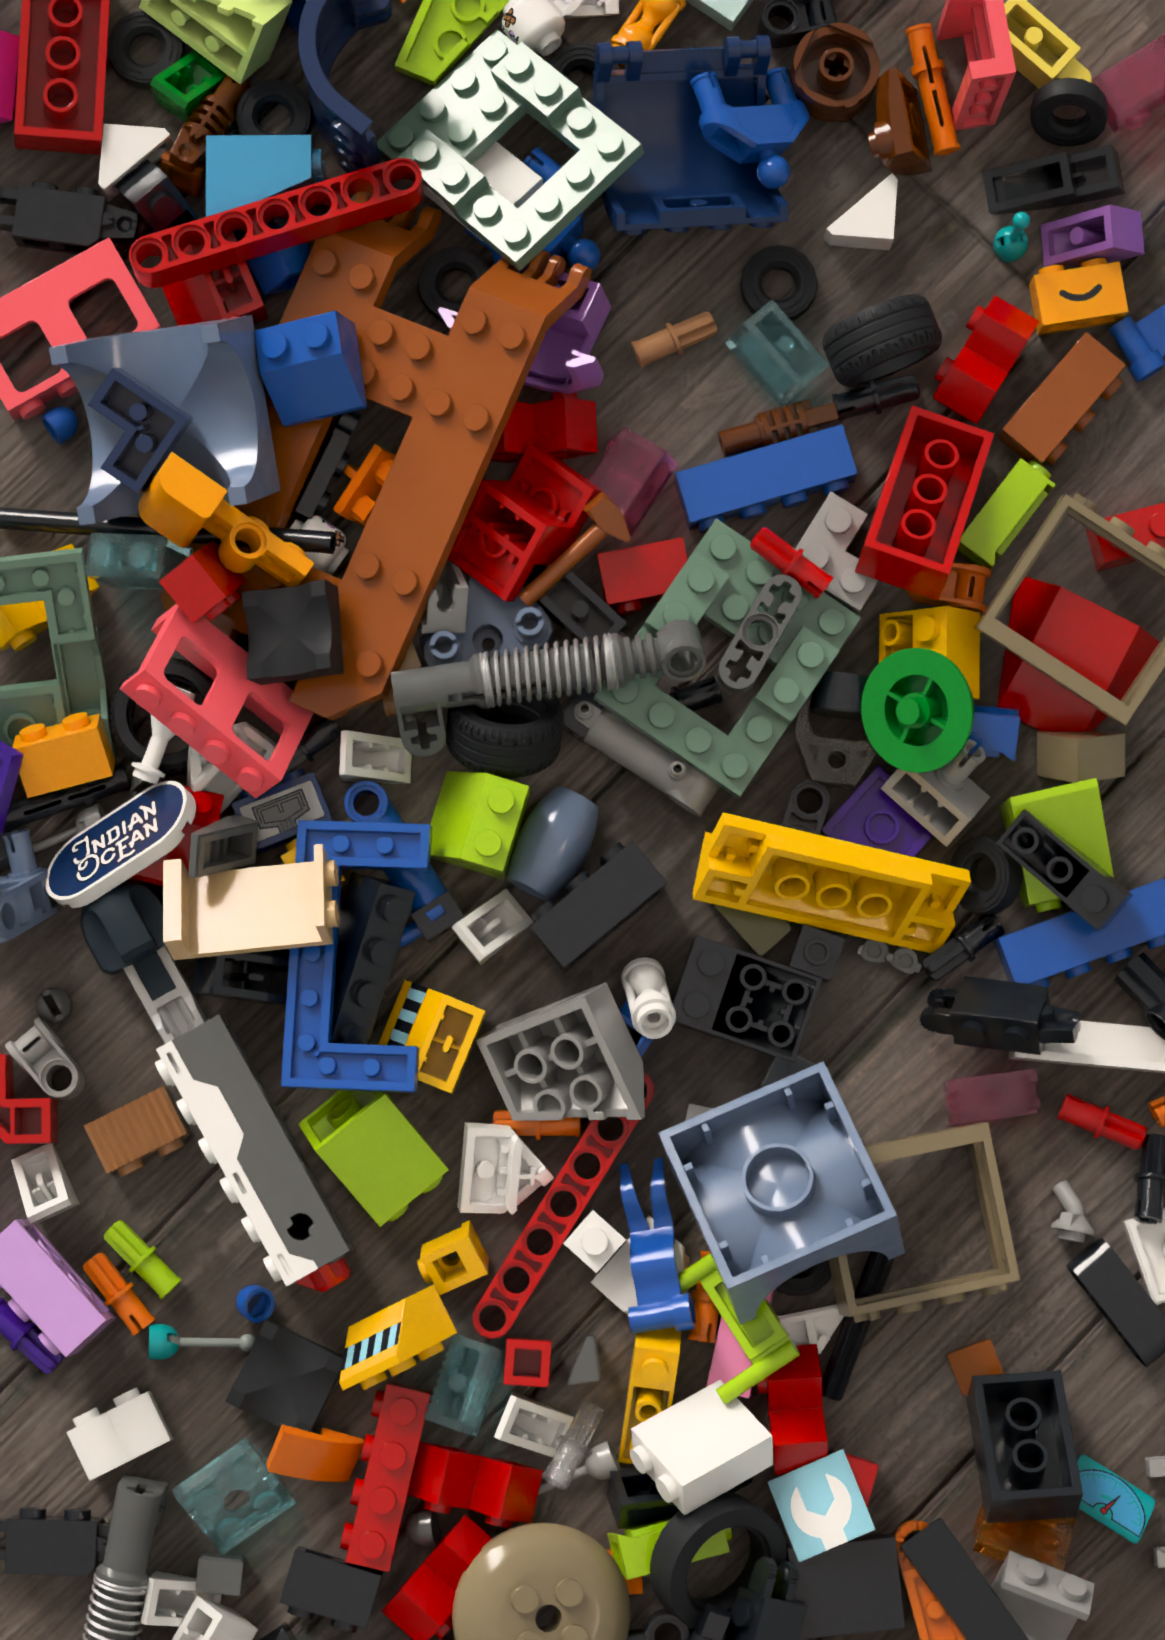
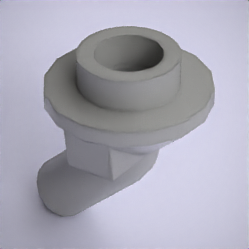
M1064 1180L1053 1187V1192L1066 1212H1061L1060 1218L1052 1222L1050 1228L1059 1230V1239L1084 1243L1085 1235L1095 1236V1230L1090 1225L1089 1218L1084 1216V1207L1069 1182Z

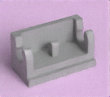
M449 559L446 561L435 589H432L428 596L426 610L419 623L421 633H437L439 631L465 633L469 588L460 568Z

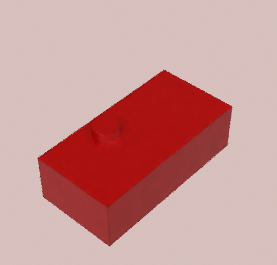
M22 0L14 126L16 149L101 155L110 0Z
M913 405L911 406L855 569L856 573L938 601L950 574L994 433Z

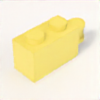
M1008 0L1004 4L1015 68L1038 89L1053 80L1063 78L1084 79L1091 83V73L1076 60L1081 50L1080 46L1027 0Z

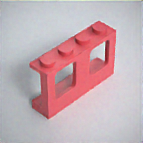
M946 0L936 30L937 41L962 37L967 61V69L951 111L955 129L957 131L995 125L1016 74L1004 1Z
M110 237L0 298V340L29 323H36L41 327L51 347L87 339L70 309V302L107 280L116 283L134 314L138 325L133 332L158 329L161 326ZM0 363V399L14 420L20 417L24 420L32 418L41 413L46 408L45 403L59 395L61 398H67L78 392L74 381L63 368H61L58 374L25 392H19L13 386Z
M175 604L157 618L151 629L157 636L138 672L126 680L120 687V690L256 799L282 781L314 712L289 702L293 690L284 682L260 685L248 680V653L205 617H201L195 623H192L181 608ZM175 650L214 681L202 705L195 703L169 682L164 675V670ZM243 705L281 736L269 760L264 759L233 732V724Z

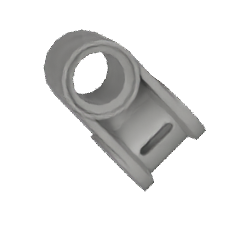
M40 1016L34 1020V1026L15 1042L10 1040L5 1044L6 1049L16 1062L32 1076L41 1089L49 1096L61 1100H71L77 1097L84 1089L85 1074L82 1068L64 1048V1044L56 1033ZM67 1067L72 1073V1082L67 1089L57 1091L52 1084L53 1074L58 1069Z

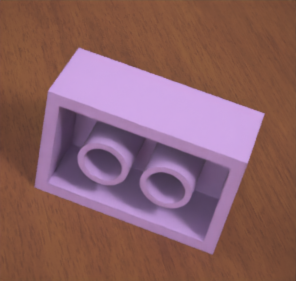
M15 1219L0 1233V1287L4 1288L12 1297L8 1305L15 1314L24 1322H27L29 1319L32 1320L42 1330L38 1338L52 1354L56 1356L61 1353L68 1357L79 1353L117 1318L114 1312L103 1304L104 1301L28 1219Z

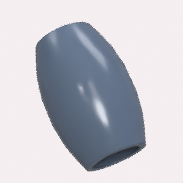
M556 786L536 805L523 824L510 856L507 880L517 888L546 902L551 898L554 899L577 874L590 850L596 832L599 807L572 790Z

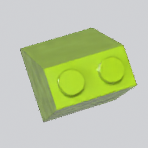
M447 771L430 823L432 826L431 858L505 880L510 856L530 800L529 786L489 773Z
M1097 778L1010 797L999 806L1005 831L1021 812L1026 809L1114 878ZM1022 866L1023 881L1020 895L1023 907L1035 906L1037 914L1063 908L1061 899Z
M338 1090L298 1123L315 1152L379 1227L387 1221H394L402 1216L412 1200L421 1193H427L438 1186L443 1175L449 1170L387 1092Z

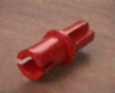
M763 527L760 529L750 543L752 550L781 571L780 574L794 578L816 600L834 578L802 554L804 552L802 548L797 551L768 528Z
M1067 1093L1057 1117L1060 1121H1065L1094 1133L1093 1138L1095 1139L1100 1135L1134 1150H1138L1142 1146L1147 1133V1128L1144 1125L1110 1112V1106L1105 1105L1104 1108L1072 1096L1070 1093Z

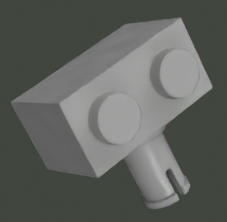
M968 739L960 754L944 767L922 773L897 769L880 788L946 847L990 798L987 793L968 778L973 770L986 758L985 751L981 746L971 757L967 755L977 744V742Z

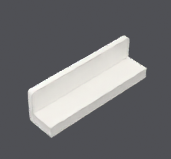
M1080 1021L1081 1027L1075 1043H1046L1041 1055L1009 1051V1059L1165 1074V1040L1161 1039L1151 1027Z

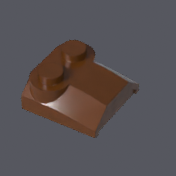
M898 67L889 69L877 80V122L874 123V132L868 134L872 155L875 159L881 158L883 167L885 169L888 168L894 175H918L930 172L932 167L917 88L913 87L899 71Z

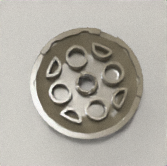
M545 1522L529 1523L511 1528L497 1535L481 1548L482 1550L471 1562L466 1572H463L455 1591L452 1610L455 1640H627L631 1619L630 1597L619 1566L600 1543L589 1535L566 1525ZM552 1605L553 1610H555L552 1622L545 1628H539L535 1621L538 1610L542 1606Z

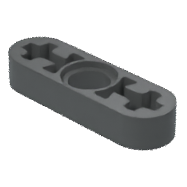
M780 574L767 580L723 655L717 669V678L721 686L727 691L742 693L753 686L796 612L802 599V590L799 583L791 576ZM783 586L789 589L788 598L793 602L790 604L784 601L775 615L776 618L783 619V622L779 624L772 615L757 610L759 607H762L764 611L768 612L774 600V595L769 591L771 589L779 591ZM756 622L764 623L771 629L772 639L765 645H755L748 639L747 628ZM740 644L748 653L761 656L762 658L760 661H757L755 657L751 656L744 671L750 677L748 679L740 677L735 682L729 678L731 671L726 666L728 664L731 666L738 664L744 652L743 650L736 649V646Z

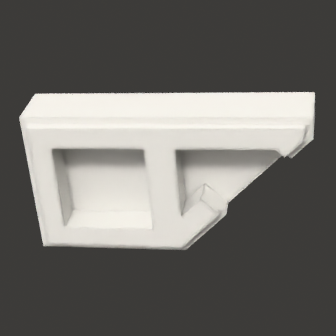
M837 1304L778 1316L789 1333V1338L795 1345L817 1344L818 1354H821L844 1317L839 1315Z

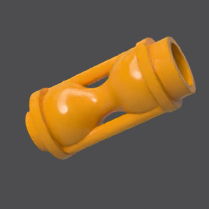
M640 0L617 35H614L609 42H611L612 46H626L627 41H641L643 50H654L679 11H682L686 6V1ZM643 12L641 19L636 22V20L638 19V17H639V16L641 15V13ZM660 24V26L658 27V29H657V30L655 31V33L653 34V31H654L655 27ZM617 64L625 70V64Z

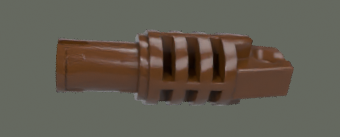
M225 74L224 79L215 92L204 96L181 127L170 151L169 162L182 168L184 171L192 173L206 159V135H224L234 121V108L244 92L251 87L248 78L239 84Z
M810 399L757 413V416H754L753 422L722 430L717 434L724 456L817 432L819 431V425L839 419L834 402L812 408Z

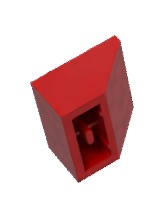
M233 231L225 237L227 241L237 242ZM191 243L184 249L183 253L196 255L202 251L204 246L199 243ZM245 261L162 287L178 326L221 320L234 314L237 317L252 315L253 324L268 319L265 306Z

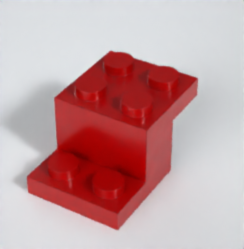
M529 444L510 481L482 479L448 559L505 602H514L535 564L550 565L574 543L588 518L583 508L602 490L540 445Z

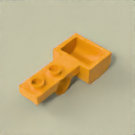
M171 452L139 500L138 511L142 520L182 548L189 546L201 528H204L221 540L218 556L223 566L235 573H244L256 564L286 586H298L314 565V562L306 557L305 552L296 544L284 542L271 533L268 526L260 519L247 516L234 506H230V503L223 499L228 490ZM235 540L247 543L252 553L248 554L239 550Z

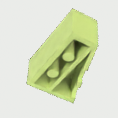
M141 0L139 8L237 83L241 84L269 61L293 1Z

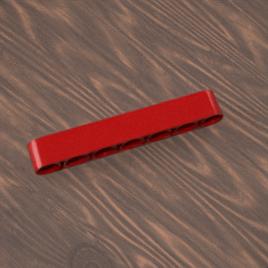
M396 158L145 235L131 245L129 251L130 263L138 282L145 287L159 288L403 213L417 207L423 199L424 189L421 169L411 159ZM400 179H409L414 182L412 187L407 190H398L393 187V184ZM364 191L372 195L370 200L365 203H356L351 200L352 196L358 192ZM319 204L330 207V210L322 216H314L309 213L312 207ZM276 217L288 220V223L280 229H272L267 226L270 220ZM234 230H241L246 233V236L238 242H230L225 239L228 233ZM191 243H199L204 246L202 251L196 255L183 253L186 246ZM149 256L162 258L161 262L154 268L141 266L144 259Z
M644 1073V1084L647 1092L644 1098L646 1110L654 1095V1085L651 1078ZM618 1117L623 1124V1133L615 1141L604 1140L599 1135L598 1123L600 1120H592L475 1307L473 1325L481 1336L489 1339L499 1338L505 1335L511 1328L639 1120H627L626 1117ZM583 1153L595 1155L600 1162L598 1174L591 1179L579 1177L574 1170L576 1158ZM559 1191L571 1192L577 1201L575 1211L567 1217L558 1216L551 1209L552 1196ZM544 1229L551 1234L553 1246L549 1252L538 1255L529 1249L527 1238L533 1230ZM520 1267L528 1273L529 1285L524 1291L512 1292L506 1288L504 1275L508 1269ZM489 1305L499 1306L506 1315L505 1324L498 1330L486 1329L480 1321L481 1311Z

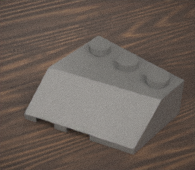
M606 982L498 1024L476 1040L513 1121L563 1120L564 1118L588 1117L589 1120H605L607 1117H626L627 1120H642L645 1117L643 1061Z

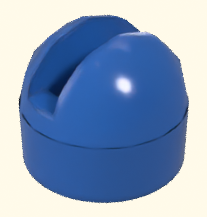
M58 406L41 415L45 428L59 445L70 439L77 431L78 419L75 412L69 407Z
M245 1286L236 1297V1308L245 1319L254 1323H260L272 1315L275 1308V1298L271 1291L262 1286Z

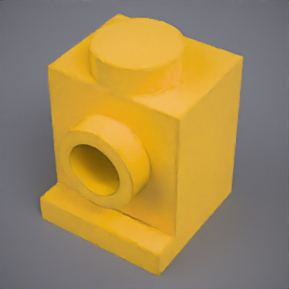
M469 1220L462 1223V1227L422 1244L420 1259L417 1260V1265L424 1281L427 1284L433 1282L439 1295H442L487 1275L489 1256ZM455 1251L459 1255L454 1260H450L445 1257L446 1255L453 1253Z

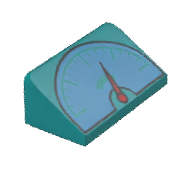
M1080 1454L1077 1457L1083 1496L1079 1509L1128 1541L1137 1544L1154 1509V1498L1087 1455Z

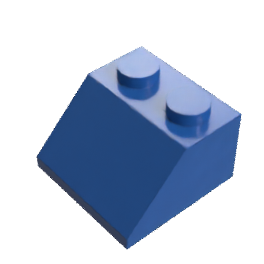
M335 310L254 331L259 372L284 427L367 408L356 326L351 320Z

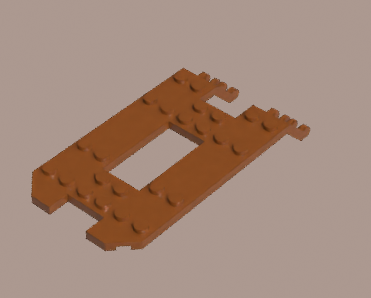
M364 191L358 192L354 202L365 203L370 200L372 195ZM430 206L422 209L416 226L410 231L407 229L416 213L417 207L316 239L279 323L283 324L335 310L351 320L356 326L366 400L412 418L342 580L312 567L299 584L326 580L338 586L344 674L298 680L289 700L293 704L332 721L349 714L348 711L367 702L374 703L388 696L392 688L391 672L399 671L426 610L428 596L431 590L436 587L545 334L561 316L583 297L591 278V268L577 263L570 269L566 283L560 289L556 288L559 278L565 270V259L558 255H553L550 258L549 252L542 250L530 261L528 269L522 274L518 273L519 270L502 257L475 281L466 293L448 336L384 311L380 308L396 271L432 241L441 222L442 213L440 210ZM271 401L267 404L281 491L248 504L234 505V507L247 516L260 519L268 527L285 528L333 416L284 427ZM190 543L189 546L181 548L173 569L207 544ZM238 547L244 553H252L250 548ZM256 564L249 571L241 573L247 580L246 583L236 590L241 598L212 621H209L234 642L239 632L248 635L242 592L288 587ZM163 589L160 598L166 612L176 602Z

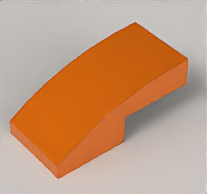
M282 1424L266 1462L268 1472L299 1479L347 1482L350 1480L363 1448L364 1439L323 1427L320 1433L316 1434Z

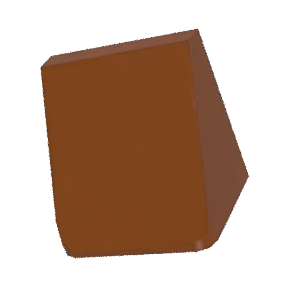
M989 1338L982 1339L946 1354L962 1396L968 1394L972 1376L1004 1374Z

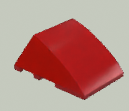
M1025 577L1013 595L1008 623L1010 629L1120 701L1159 644V641L1139 625L1061 586ZM1005 650L997 707L1019 709L1018 716H1020L1021 723L1037 731L1092 732L1107 717L1101 711L1008 650Z

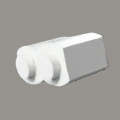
M136 1387L114 1398L115 1408L100 1415L96 1407L72 1419L76 1427L66 1433L89 1481L173 1440L151 1391L140 1394Z

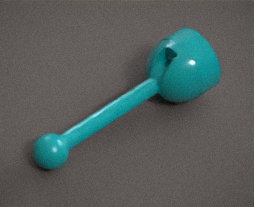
M1016 213L1013 217L1014 226H1005L996 233L993 240V251L1000 260L1016 262L1024 256L1028 248V237L1022 229L1027 228L1030 224V217L1027 213Z

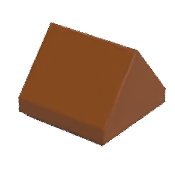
M171 146L161 156L160 170L168 176L178 190L195 197H200L206 183V159L192 173H189L169 162L170 151L173 147Z

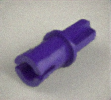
M0 1298V1334L11 1343L10 1349L12 1351L18 1349L45 1374L52 1373L61 1364L64 1355L61 1353L56 1356L52 1354L38 1338L40 1332L36 1330L37 1325L34 1322H24L10 1308L6 1300Z

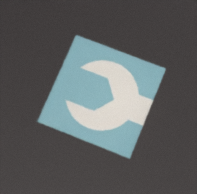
M844 1449L767 1482L798 1562H802L876 1530Z

